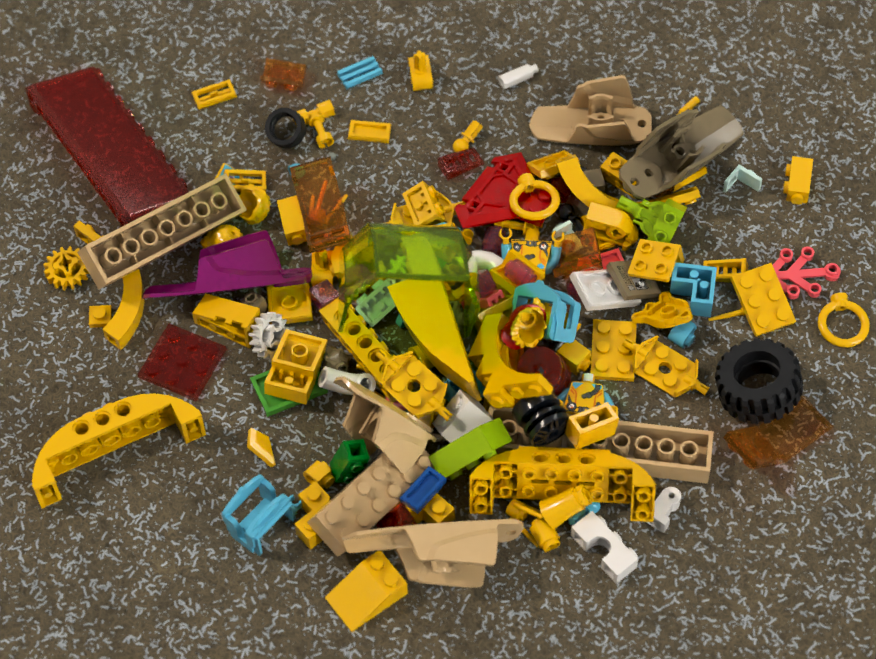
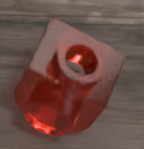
M563 177L550 179L548 183L553 185L559 192L560 203H566L572 191L565 183Z

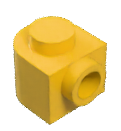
M324 461L314 462L303 472L307 482L312 484L316 481L322 489L324 487L329 488L335 480L331 475L332 470L330 466Z

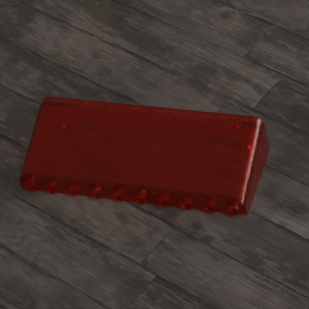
M94 66L37 82L25 88L31 109L35 114L37 113L38 116L41 115L119 221L120 227L189 192L183 178L177 177L176 170L171 163L167 164L163 152L155 148L156 145L152 137L146 136L140 122L136 123L132 111L124 107L121 96L115 95L109 81L105 82L103 73L99 68L96 69Z

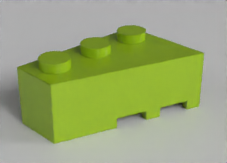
M499 417L476 427L428 457L438 473L445 478L450 477L451 480H454L463 474L461 470L465 468L470 470L480 464L479 460L482 458L487 460L497 454L496 450L513 440Z

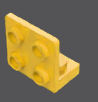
M639 239L628 275L669 282L676 262L684 263L685 260L681 245Z

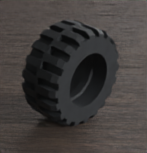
M754 338V341H742L741 345H734L730 348L729 353L727 351L721 357L722 361L720 360L716 366L715 381L721 404L728 411L729 415L733 418L738 416L739 421L745 423L751 421V424H759V422L766 424L771 423L773 419L779 420L783 418V414L786 413L788 415L793 410V406L798 405L800 396L803 393V381L798 358L789 347L785 348V344L778 341L774 343L772 339L760 340V338ZM756 374H771L777 377L773 383L763 388L752 389L741 385L747 378Z

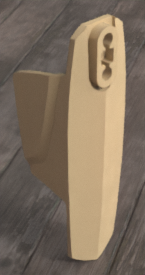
M517 519L431 523L358 531L345 535L342 539L348 553L395 550L410 581L422 584L479 588L482 587L484 582L485 566H493L496 562L497 544L518 538L524 525L522 521Z

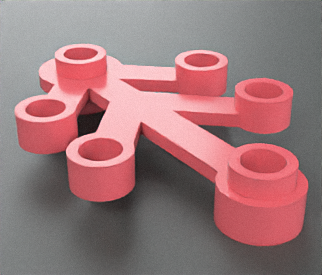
M804 247L801 251V256L787 271L779 270L785 263L792 261L793 252L791 249H782L780 257L773 264L782 289L789 299H797L800 288L808 292V295L812 298L819 297L821 286L818 283L810 284L803 278L824 277L828 281H836L840 277V267L835 263H830L824 268L801 269L814 257V250L811 247ZM782 280H790L796 285H787ZM794 290L796 291V293L792 294L790 293V291Z

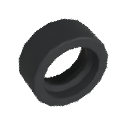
M279 108L268 116L265 122V132L267 138L273 144L281 148H293L302 142L306 134V124L303 117L290 108ZM289 116L296 121V131L290 139L281 140L275 135V126L282 117Z

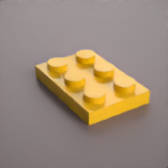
M772 263L730 278L755 337L796 323Z
M593 319L590 374H593L595 379L634 382L633 351L622 346L626 338L636 343V323L631 321Z

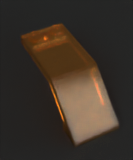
M331 156L290 167L310 253L322 252L327 248L344 246L352 242Z
M801 396L798 405L793 406V410L788 415L786 413L783 414V418L779 420L773 419L771 423H762L760 426L728 431L723 438L728 443L729 448L740 455L744 464L755 470L786 463L830 431L834 426L805 396Z

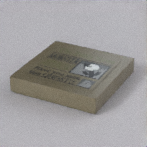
M632 260L609 262L606 266L624 301L656 298L661 294L655 280L628 275Z

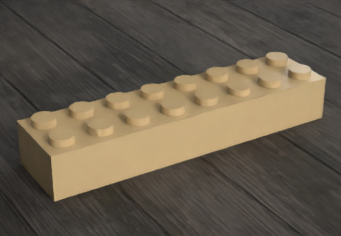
M225 173L85 245L77 253L98 290L214 230L218 226L231 221L247 209Z

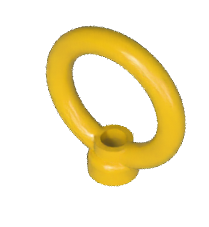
M525 173L518 178L519 185L513 189L509 198L510 207L517 216L526 220H542L551 216L558 209L560 195L553 185L545 181L535 180L531 173ZM535 188L543 189L551 195V204L542 211H526L518 204V197L522 192L530 193Z
M841 292L831 295V302L822 308L818 316V328L821 335L829 343L838 347L848 348L860 344L867 337L870 329V322L866 312L858 304L848 301L846 293ZM848 309L859 317L861 329L855 337L842 339L834 336L829 331L826 320L829 313L833 310L844 311Z

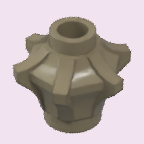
M327 346L323 357L322 369L327 366L347 372L350 369L348 365L353 355L343 352L342 348L336 349L335 346Z

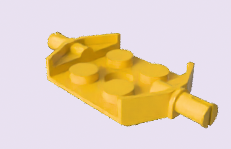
M437 191L438 196L436 198L445 210V213H443L445 222L453 223L454 215H456L454 208L457 204L465 205V202L451 203L449 199ZM396 203L393 205L391 220L386 223L377 224L379 233L391 230L392 233L397 234L402 240L420 235L422 230L415 227L407 205L397 207ZM436 219L425 227L435 226L441 222Z
M659 336L652 337L641 344H637L628 338L624 340L622 346L633 351V373L674 398L689 390L693 391V389L706 395L710 387L699 382L697 379L698 360L696 359L694 363L659 342ZM659 367H668L670 369V373H662L659 370Z
M382 348L376 352L375 355L385 363V369L380 382L381 386L414 417L420 418L432 413H438L446 422L449 421V418L451 419L453 414L443 404L448 384H444L413 355L412 351L390 357ZM417 382L420 384V389L417 392H411L408 389V384Z

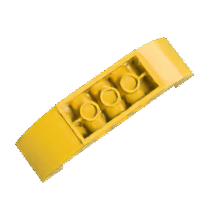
M519 446V449L506 451L487 459L470 475V514L493 515L494 498L544 500L558 495L571 487L583 484L588 489L592 502L631 504L630 521L654 522L656 484L641 466L623 456L610 453V450Z

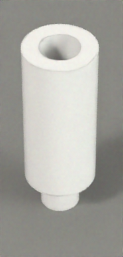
M526 64L499 75L498 81L502 88L506 89L533 78V74L539 70L536 64L532 66Z

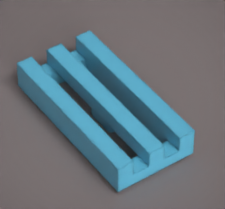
M374 56L337 71V75L346 89L383 74Z

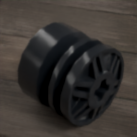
M553 390L551 395L522 398L515 404L512 410L513 417L518 425L524 429V434L529 438V442L534 447L548 445L564 435L568 418L570 417L566 413V409L560 405V400Z

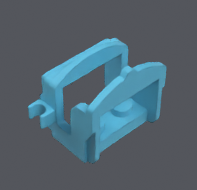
M537 280L535 283H526L515 288L512 301L513 310L520 305L527 304L528 299H531L530 303H533V299L536 297L540 299L541 303L552 304L549 325H547L544 331L543 338L572 343L575 340L581 311L580 302L575 301L565 292L554 290L544 285L542 280ZM566 304L570 305V310L567 325L564 329V321L567 311Z
M259 474L238 489L237 493L223 510L222 518L227 526V530L235 540L252 553L255 552L261 556L263 552L260 538L283 515L293 522L296 519L297 511L302 507V501L300 500L297 504H293V494L288 497L283 493L276 497L273 485L264 476ZM259 486L260 495L263 500L238 523L231 514Z

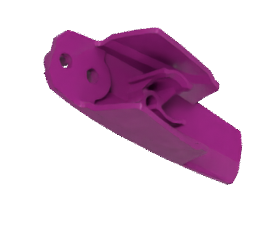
M262 230L201 249L197 280L195 282L151 285L144 291L142 298L178 297L272 285L273 287L306 284L311 282L312 271L311 268L305 267L283 269L268 231Z

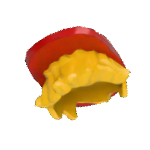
M536 297L533 299V303L520 305L511 312L509 321L503 327L500 334L502 342L507 347L514 350L522 349L524 346L535 348L538 341L543 339L544 331L547 328V316L545 312L546 307L539 298Z

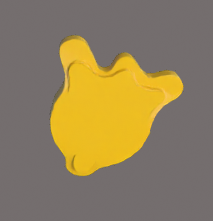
M664 291L659 294L658 302L646 303L642 311L632 314L631 319L636 324L645 323L656 328H671L690 322L693 319V315L686 300L674 298L669 291Z

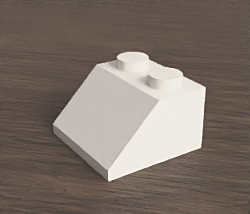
M459 389L445 407L453 414L451 419L449 418V421L446 422L439 414L432 424L451 443L476 427L494 419L479 401Z

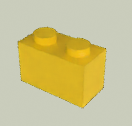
M606 402L570 416L565 434L575 449L578 450L615 435L619 417L609 403Z

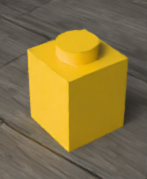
M576 340L572 343L565 342L557 350L556 361L575 375H578L581 370L585 372L591 364V351Z

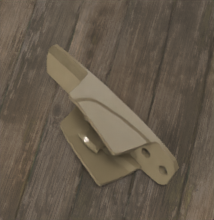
M721 105L696 117L699 112L697 109H688L657 126L637 147L635 155L619 169V179L623 182L624 190L632 194L633 197L643 200L682 182L715 159L744 135L740 123L729 110Z

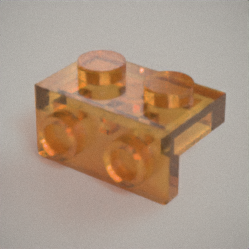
M266 58L263 76H260V80L265 83L264 86L277 88V85L285 86L284 89L287 91L296 92V89L303 88L307 66L306 64Z

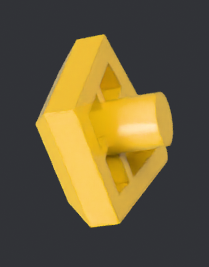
M250 428L248 430L247 448L268 466L274 467L276 463L269 437Z

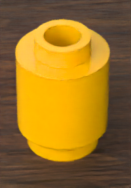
M537 518L531 523L532 526L529 530L539 548L543 549L545 553L557 548L561 544L557 531L551 528L544 518Z

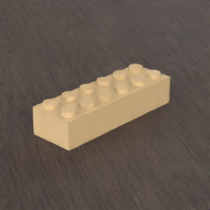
M424 449L406 474L400 473L386 455L381 453L307 523L338 557L347 551L343 545V536L358 531L370 530L400 501V497L428 466L434 469L428 457L430 456L429 453Z

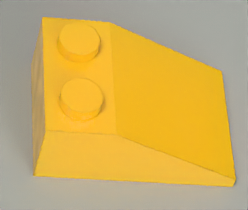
M377 551L357 565L325 596V599L349 630L353 632L407 595L408 587L407 582L382 551Z

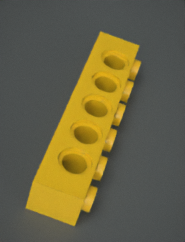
M338 297L320 309L319 312L323 322L335 337L353 355V358L362 369L374 377L376 385L391 403L397 401L380 384L385 363L375 354L382 348L391 357L388 353L390 352L384 341L379 342L377 340L378 336L372 328L368 329L366 327L367 324L360 314L358 316L355 314L356 311L349 301L345 302L341 297ZM412 383L408 384L410 391L414 389Z

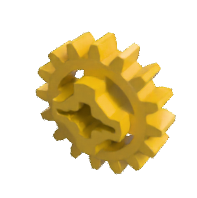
M69 246L68 250L64 251V248L60 247L59 253L52 251L54 256L46 257L48 263H44V274L48 283L54 284L56 289L62 286L63 291H65L67 286H70L74 290L75 284L82 286L81 280H88L87 274L89 272L77 253L80 250L79 248L73 251L72 247Z

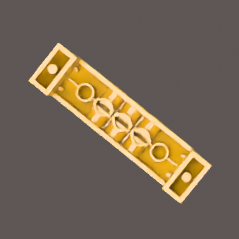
M140 394L118 400L114 403H107L102 408L93 412H87L82 417L66 424L46 442L34 465L32 487L41 509L62 500L54 477L175 423L185 443H190L206 435L202 414L193 405L173 396Z

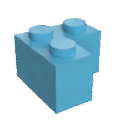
M676 262L672 272L670 293L691 296L690 309L692 315L711 317L717 267Z

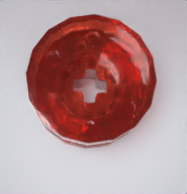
M542 346L530 348L522 354L517 364V372L539 374L540 371L538 369L542 367L544 370L542 376L553 386L556 396L567 388L571 379V370L569 363L564 357Z

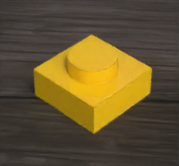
M111 305L89 306L90 328L105 327L112 319Z

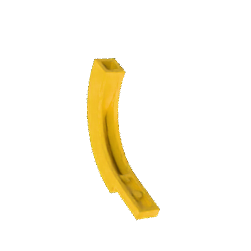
M576 154L555 160L560 174L569 189L586 206L589 207L590 203L593 202L624 211L616 208L619 199L600 191L588 180L580 167ZM694 186L648 201L666 203L669 198L680 204L688 205L695 203L696 199L701 196L699 189ZM626 212V213L631 217V220L633 221V219H634L633 215L630 214V213H628V212Z
M78 221L73 226L76 236L86 244L104 236L98 235L89 224L85 225L81 221ZM139 269L122 278L123 295L120 306L113 318L103 328L105 339L120 350L124 348L134 335L143 314L144 299L142 295L144 293V286Z

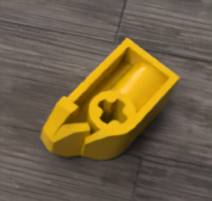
M591 202L582 235L621 245V250L626 251L637 242L639 232L636 224L632 222L631 217L626 212Z

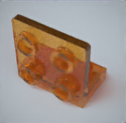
M588 228L565 235V240L560 244L562 247L560 267L553 269L554 278L570 279L569 276L572 272L603 269L595 228Z

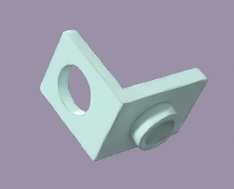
M738 165L725 180L723 192L726 193L737 179L759 192L762 178L757 176L752 170Z

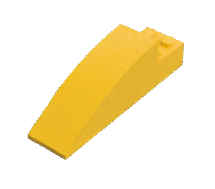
M423 233L400 241L403 250L399 252L405 264L408 279L387 286L406 328L424 355L440 373L475 400H482L434 252L426 234Z

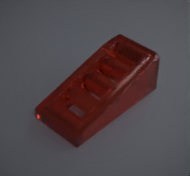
M475 148L438 158V167L447 181L484 165ZM472 154L476 161L472 162L469 155ZM462 158H465L468 163H464Z

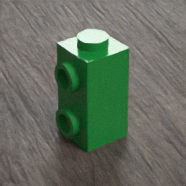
M364 439L348 440L341 443L330 462L335 483L344 482L349 484L363 471L370 459Z

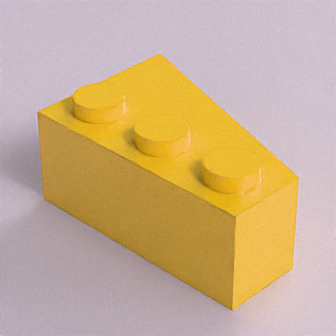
M205 294L192 315L195 324L250 349L252 345L249 342L253 340L249 336V333H253V329L250 326L256 324L255 317L260 318V308Z

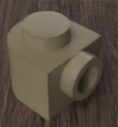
M254 292L246 293L240 302L260 308V313H265L268 308L267 300Z

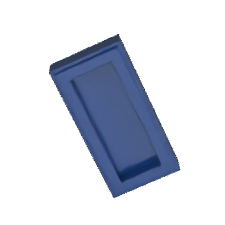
M428 466L400 497V502L418 514L446 484L447 478Z

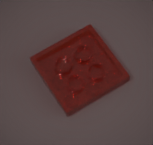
M168 324L139 371L138 378L197 401L227 348L222 344Z

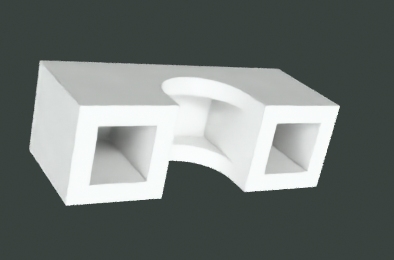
M593 511L571 527V536L585 551L595 545H601L608 549L609 554L602 559L601 568L616 584L637 568L638 556L635 551L630 547L627 548L622 543L619 534L615 531L612 532L607 527L606 521L601 516H597Z

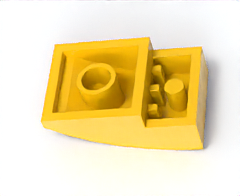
M286 329L272 358V367L264 382V393L307 405L322 364L328 339Z

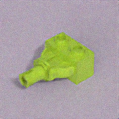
M621 195L616 205V208H620L633 215L634 219L632 222L638 224L641 230L649 236L647 240L665 243L671 242L687 209L686 206L669 198L666 203L661 201L649 202L643 199L642 203H637Z

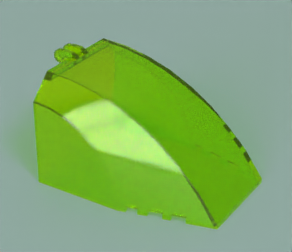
M368 222L341 249L339 258L338 332H343L349 305L352 304V300L358 298V292H365L366 286H371L380 278L464 282V337H469L480 313L479 275L475 256L458 227Z

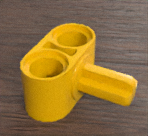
M418 50L414 57H408L413 91L433 89L429 57L421 52V50Z
M319 247L318 250H312V287L334 286V277L329 268V265L332 264L330 254L333 250H324L323 247Z

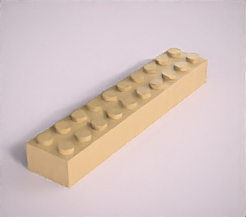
M489 406L491 417L493 419L500 417L513 440L496 450L497 454L519 449V446L534 447L529 442V438L524 434V429L518 425L513 417V408ZM619 420L615 435L580 449L610 450V453L623 456L635 462L651 477L708 484L714 431ZM566 434L554 442L542 446L575 448Z

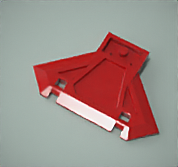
M521 152L494 157L491 164L495 165V167L487 166L462 198L465 205L457 204L454 208L462 229L512 219H519L540 227L545 219H523L517 216L510 207V194L519 185L518 178L525 173H531ZM535 188L530 193L522 192L518 197L519 206L530 212L542 211L549 207L552 201L551 195L547 191Z

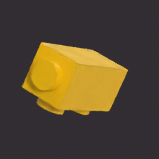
M792 156L791 164L786 165L785 176L789 177L788 181H784L783 193L787 194L786 201H791L796 205L807 204L813 159Z
M298 196L277 200L288 246L309 241Z

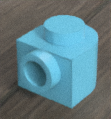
M692 321L675 326L671 329L668 339L681 348H684L685 345L689 347L696 337L694 331L697 326Z

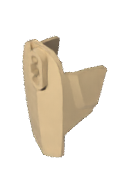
M624 75L590 80L578 85L568 105L538 107L532 115L529 127L537 140L583 145L618 146L643 142L652 132V120L648 110L633 104L628 81Z
M344 376L337 377L333 383L353 393L349 410L343 422V428L352 440L364 439L369 456L379 448L400 473L406 474L426 448L427 441L435 443L437 440L432 435L433 429L376 393Z

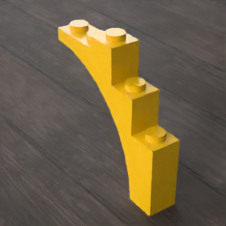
M503 313L485 316L468 355V358L478 368L475 376L486 387L483 396L495 408L511 407L515 399L551 395L553 386L541 373L526 374L516 372L511 368L509 347L502 342L500 337L501 330L509 321Z

